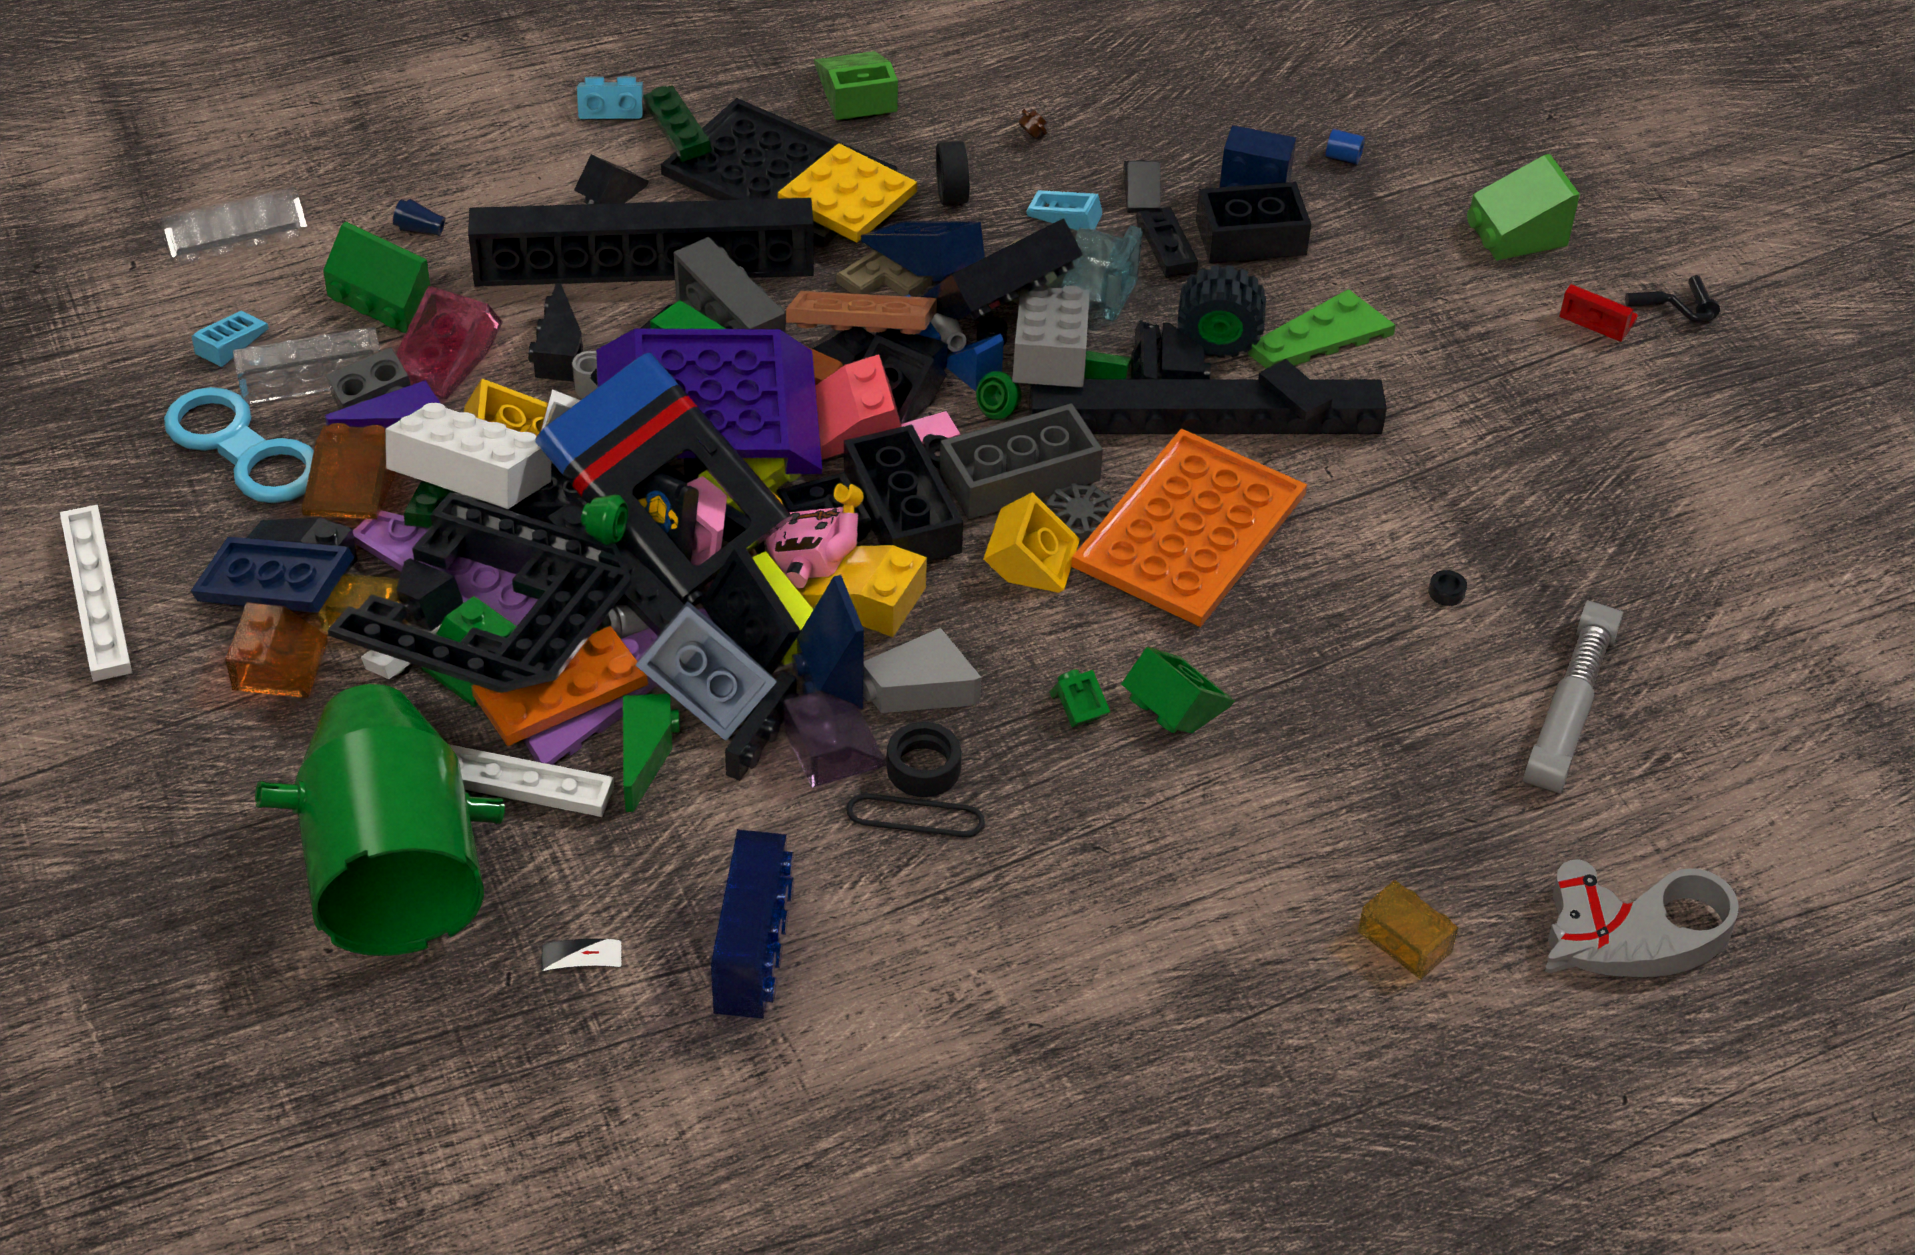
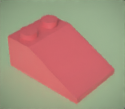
M879 354L846 364L815 386L822 460L844 453V440L902 427L889 380Z

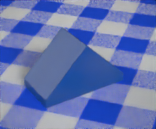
M998 334L967 344L960 351L947 355L946 368L976 391L978 383L984 375L993 371L1002 372L1004 344L1002 335Z

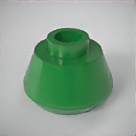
M993 371L987 373L979 381L976 389V401L980 411L988 418L995 420L1008 417L1020 405L1022 399V391L1019 384L1012 382L1013 378L1004 372Z
M620 495L594 498L591 503H587L584 506L581 523L585 526L586 532L605 545L615 544L620 541L625 532L628 520V505Z

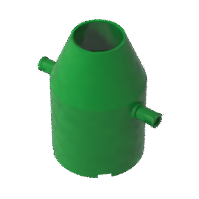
M365 684L351 687L335 695L322 711L297 773L295 784L258 781L255 791L257 808L292 809L294 814H298L313 921L318 931L323 930L331 937L333 945L346 951L371 956H393L417 952L428 948L427 941L447 932L450 938L459 933L473 920L481 908L484 898V886L471 822L501 824L505 812L504 801L502 798L469 797V794L464 789L461 768L455 752L411 701L399 690L386 685Z

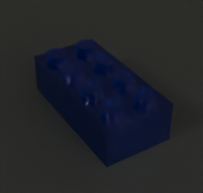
M737 829L711 960L713 1014L764 1019L766 1003H774L777 978L773 976L775 968L780 969L783 944L779 942L781 935H786L789 912L785 909L787 902H792L794 892V877H791L794 852L787 851V834Z

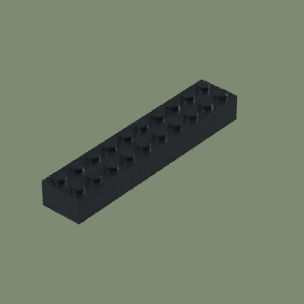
M811 198L469 208L468 238L474 287L556 283L675 280L674 252L707 237L719 248L722 247L737 266L743 267L749 278L814 276V236Z

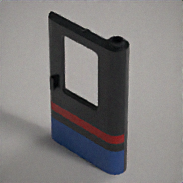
M646 353L638 357L548 424L535 439L536 444L586 503H591L594 498L609 495H620L628 505V520L620 541L684 605L687 601L694 607L700 603L704 596L702 591L705 589V586L716 578L733 549L746 548L750 552L793 518L652 353ZM685 451H690L696 456L751 521V526L700 565H693L633 495V490Z

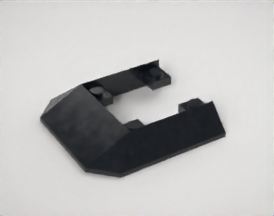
M450 492L431 513L432 526L412 548L413 558L416 561L447 570L460 556L516 574L512 579L513 592L538 599V601L508 638L472 627L461 642H457L401 623L407 617L404 604L373 594L369 596L359 609L348 606L328 629V636L499 693H504L556 680L630 587L632 577L617 545L614 543L605 545L592 536Z

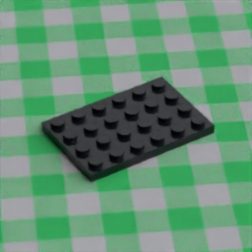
M738 98L732 101L702 128L710 140L713 152L684 162L674 152L661 164V175L717 200L778 199V192L838 143L897 172V167ZM813 221L814 243L824 247L838 233Z

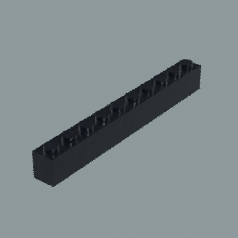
M1084 379L1083 387L1030 384L1029 415L1072 403L1092 434H1177L1181 428L1193 434H1382L1387 406L1382 379H1310L1331 396L1333 400L1331 408L1307 421H1303L1258 382V379Z

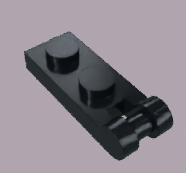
M1159 208L1158 212L1150 213L1148 210L1138 211L1136 215L1138 228L1140 231H1143L1165 277L1197 272L1198 260L1172 208Z

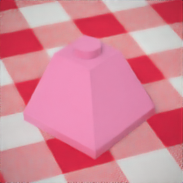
M704 476L687 483V486H692L699 491L691 558L693 565L702 564L721 549L727 495ZM714 579L707 584L708 587H710Z

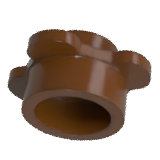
M1023 109V116L1018 121L1019 125L1035 139L1042 133L1046 135L1047 130L1044 125L1047 122L1035 110L1029 113Z

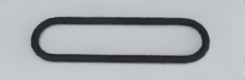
M862 793L849 800L846 807L849 818L855 823L865 826L971 837L978 834L985 824L984 816L980 810L970 805ZM871 799L964 810L974 813L978 817L979 823L973 830L958 831L865 820L855 816L852 807L859 800Z

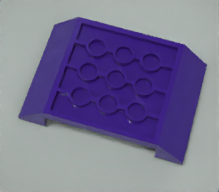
M633 329L596 350L597 388L638 357L646 353H652L742 458H784L785 474H822L812 350L782 330ZM685 451L676 458H696V456L690 451Z

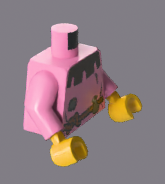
M837 484L834 489V498L844 504V507L789 512L793 518L765 539L770 557L780 567L795 588H803L808 578L827 577L834 574L843 558L856 547L858 513H854V509L863 500V492L857 486L850 484L848 490V487L845 485ZM773 493L776 496V498L782 503V500L775 493Z

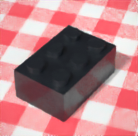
M1297 182L1199 189L1196 223L1209 263L1307 255L1311 221Z

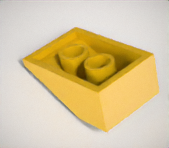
M481 379L465 404L464 412L471 413L476 418L488 422L502 423L507 428L519 432L533 433L537 437L542 429L548 403Z
M894 545L856 546L843 558L834 574L827 577L808 578L806 585L803 588H797V590L809 605L815 608L832 578L841 575L862 626L894 637L926 589L927 557Z

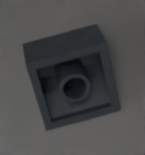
M875 335L863 359L879 354L889 380L900 422L904 424L931 405L947 374L934 359L879 335Z

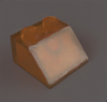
M246 602L225 658L232 690L308 698L328 643L327 636L285 606Z

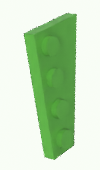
M1347 289L1260 337L1257 345L1252 344V349L1248 351V355L1266 369L1284 359H1287L1295 366L1310 361L1311 355L1319 353L1326 354L1327 356L1339 352V347L1354 343L1357 347L1369 343V339L1377 335H1381L1383 338L1393 336L1396 325Z

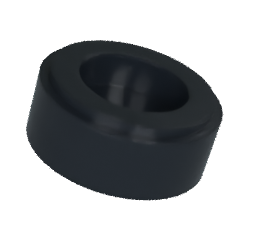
M1438 571L1430 579L1428 593L1436 603L1444 606H1454L1464 600L1467 581L1461 574L1455 571Z

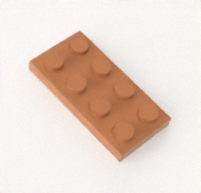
M800 291L786 308V323H796V326L799 328H815L817 324L831 325V329L849 330L852 326L865 327V330L869 332L886 331V328L900 329V332L904 334H918L921 330L927 328L936 314L937 298Z

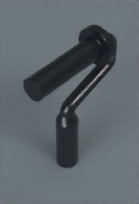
M1698 275L1692 276L1688 281L1698 304L1695 309L1696 313H1693L1676 296L1663 291L1626 293L1625 295L1626 306L1662 305L1670 302L1687 319L1695 322L1712 320L1720 312L1718 302L1710 299L1705 285Z

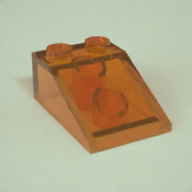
M343 423L323 426L315 443L302 507L303 516L378 518L397 473L386 469V432L383 426L349 427Z

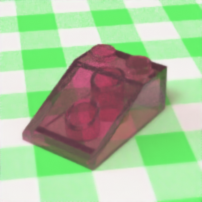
M428 286L398 348L396 356L407 372L411 385L426 380L437 397L448 399L489 352L503 321L487 303Z

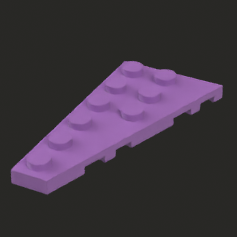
M375 509L353 530L355 544L401 572L404 561L409 558L414 559L412 548L430 528L404 525L403 515ZM460 556L447 570L426 564L453 575L464 602L475 596L516 626L538 601V599L513 592L512 579L516 574Z

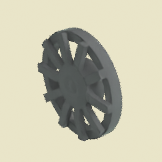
M1071 483L1069 487L1054 490L1046 505L1051 511L1052 508L1064 509L1055 513V515L1059 518L1065 517L1066 525L1081 539L1088 538L1097 528H1089L1093 521L1098 524L1103 521L1095 513L1109 514L1114 508L1109 494L1106 495L1097 489V486L1077 485V483ZM1073 494V495H1074V498L1071 499V497L1068 496V495ZM1091 496H1093V497L1096 498V499L1090 501ZM1061 498V499H1063L1066 503L1057 502V501ZM1101 503H1103V504L1106 506V507H1095L1096 505H1099V504H1101ZM1072 526L1083 527V529H1074V528H1071V527H1072Z

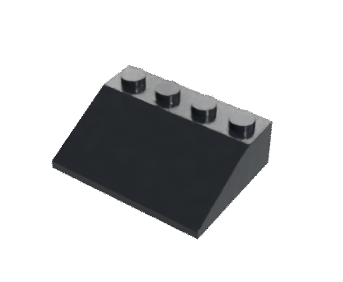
M1063 218L951 274L921 297L937 298L936 313L956 320H961L971 315L972 319L975 320L992 311L989 306L990 304L999 300L1001 306L1020 296L1018 290L1027 286L1030 292L1047 283L1048 281L1045 276L1054 272L1058 278L1075 268L1073 262L1083 256V253Z

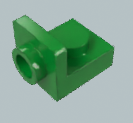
M1078 669L1068 671L1057 678L1058 682L1049 691L1052 699L1060 698L1072 728L1106 717L1111 712L1093 670L1081 674Z

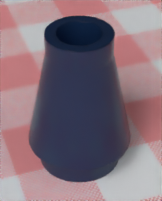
M401 199L393 215V225L398 226L400 231L427 233L440 236L443 232L446 221L444 216L434 213L412 199L408 201Z

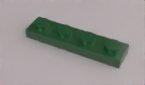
M673 85L657 87L652 92L643 95L646 108L682 162L713 152L709 138Z

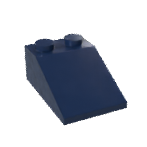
M903 221L861 235V241L917 276H931L932 281H943L952 273L985 258L981 222Z
M841 575L832 578L797 637V654H792L795 675L797 677L802 676L804 680L802 687L806 703L814 705L818 718L863 709L864 629Z

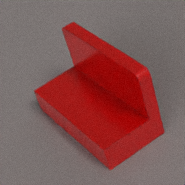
M1570 284L1565 291L1559 317L1622 342L1636 323L1638 314L1634 313L1630 307Z

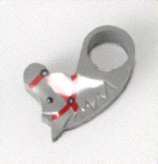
M1578 859L1564 862L1557 871L1553 889V900L1559 917L1557 923L1551 925L1548 942L1552 950L1548 955L1545 972L1553 973L1578 967L1586 971L1611 976L1657 977L1689 971L1707 963L1729 943L1738 915L1739 905L1736 894L1731 886L1716 874L1706 870L1689 868L1670 873L1634 902L1626 904L1620 901L1612 891L1598 885L1596 870L1588 862ZM1681 898L1696 899L1711 906L1720 916L1722 924L1709 930H1693L1683 926L1679 928L1667 919L1664 905Z

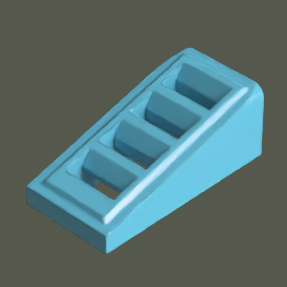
M1038 190L1026 211L1027 216L1050 223H1055L1064 218L1069 228L1088 233L1094 232L1102 216L1099 196L1093 193Z
M239 311L192 335L195 354L223 367L268 330V323L244 311Z

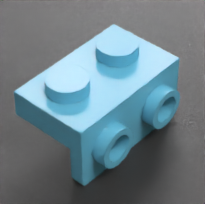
M633 76L617 77V82H604V77H585V82H579L577 86L578 117L580 119L642 118L643 82H636V77Z

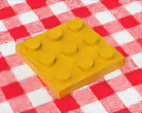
M838 143L778 192V199L811 198L813 221L857 243L861 240V235L872 231L917 193V181Z

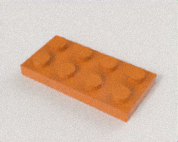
M612 626L593 633L556 680L504 693L475 684L471 685L473 697L508 747L648 685L647 675L635 666L637 660Z

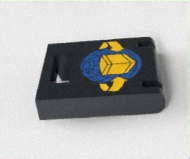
M658 471L636 487L635 498L691 562L699 491L692 486H687V483Z

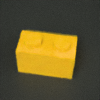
M1032 492L1000 509L983 560L1008 583L1059 593L1065 589L1071 570L1072 556L1077 551L1080 538Z

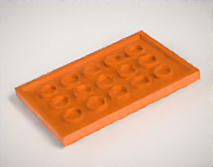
M1181 428L1072 556L1071 567L1201 627L1306 495L1307 484Z

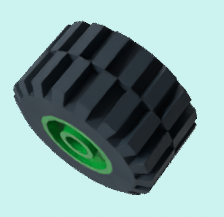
M1214 265L1211 266L1210 270L1202 268L1198 270L1197 275H1190L1187 278V283H1184L1181 288L1177 320L1178 329L1204 347V355L1211 356V354L1218 355L1217 358H1225V355L1229 354L1232 357L1238 356L1240 351L1248 352L1251 350L1252 344L1257 345L1261 335H1263L1266 311L1265 290L1263 285H1258V279L1254 275L1247 276L1248 271L1242 268L1239 271L1234 270V266L1226 265V268Z

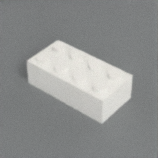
M440 403L425 404L421 409L401 418L400 421L385 429L386 469L505 509L511 508L551 482V460L536 444L535 434L519 432L507 428L499 422H488L476 418L471 413H460L445 408Z

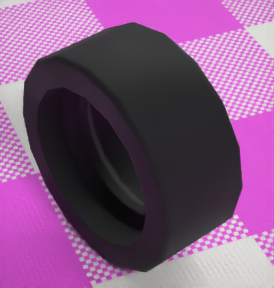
M964 141L938 142L936 145V174L942 205L965 204L969 201V166Z
M914 722L899 728L890 737L887 746L886 767L888 778L897 789L907 795L922 798L937 796L948 791L958 781L961 772L962 751L960 741L951 730L941 724L932 722ZM926 748L944 755L947 761L944 765L932 770H918L904 764L901 757L914 749Z

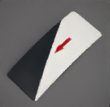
M574 939L545 943L542 945L541 969L542 971L578 966L621 967V941L614 939Z

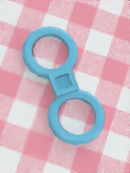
M223 388L195 389L180 396L169 406L164 422L165 431L170 438L187 449L201 451L218 449L219 454L235 465L233 469L235 484L244 495L258 502L281 503L292 501L305 495L316 485L322 471L318 454L311 446L298 440L286 438L265 440L248 427L251 421L250 406L241 395ZM203 404H222L231 408L236 414L232 423L216 433H191L180 425L182 417L190 409ZM273 455H292L302 460L306 465L303 474L297 480L282 486H263L254 482L249 476L252 467L256 463Z

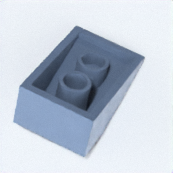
M688 601L640 656L635 665L725 741L777 682L727 634Z

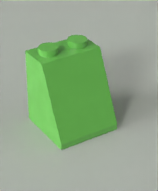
M1547 154L1474 193L1471 207L1467 212V219L1470 227L1475 229L1482 239L1484 247L1489 249L1496 261L1565 247L1569 243L1580 194L1553 157Z

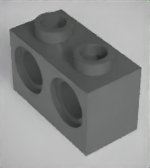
M392 347L326 375L332 397L340 410L411 385L409 376Z

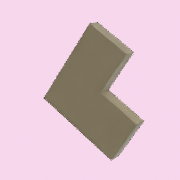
M876 250L836 274L837 284L852 294H869L885 284L901 296L910 294L911 297H914L932 285L931 276H917Z

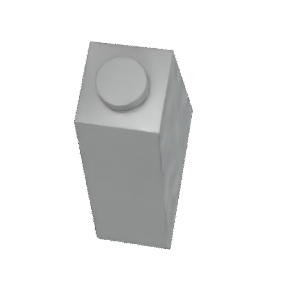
M941 628L864 661L863 697L867 701H872L881 713L974 706L980 703L981 676Z

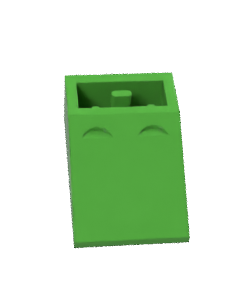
M872 51L814 59V65L835 120L897 112L898 79L891 62L877 52Z

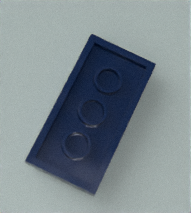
M227 537L191 589V593L200 602L318 613L354 559V556L349 547Z

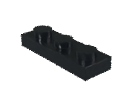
M782 671L777 678V682L763 697L725 749L726 776L740 781L749 768L753 769L757 765L762 749L767 742H773L776 739L785 717L793 715L800 699L799 694H797L796 676Z

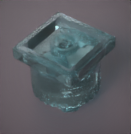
M1130 225L1123 238L1089 228H1079L1076 242L1083 256L1073 262L1075 268L1065 275L1062 288L1072 285L1078 286L1083 290H1090L1089 300L1104 304L1103 318L1115 321L1138 281L1142 228Z

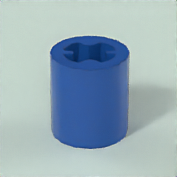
M1333 129L1328 140L1326 157L1358 165L1364 149L1365 137Z

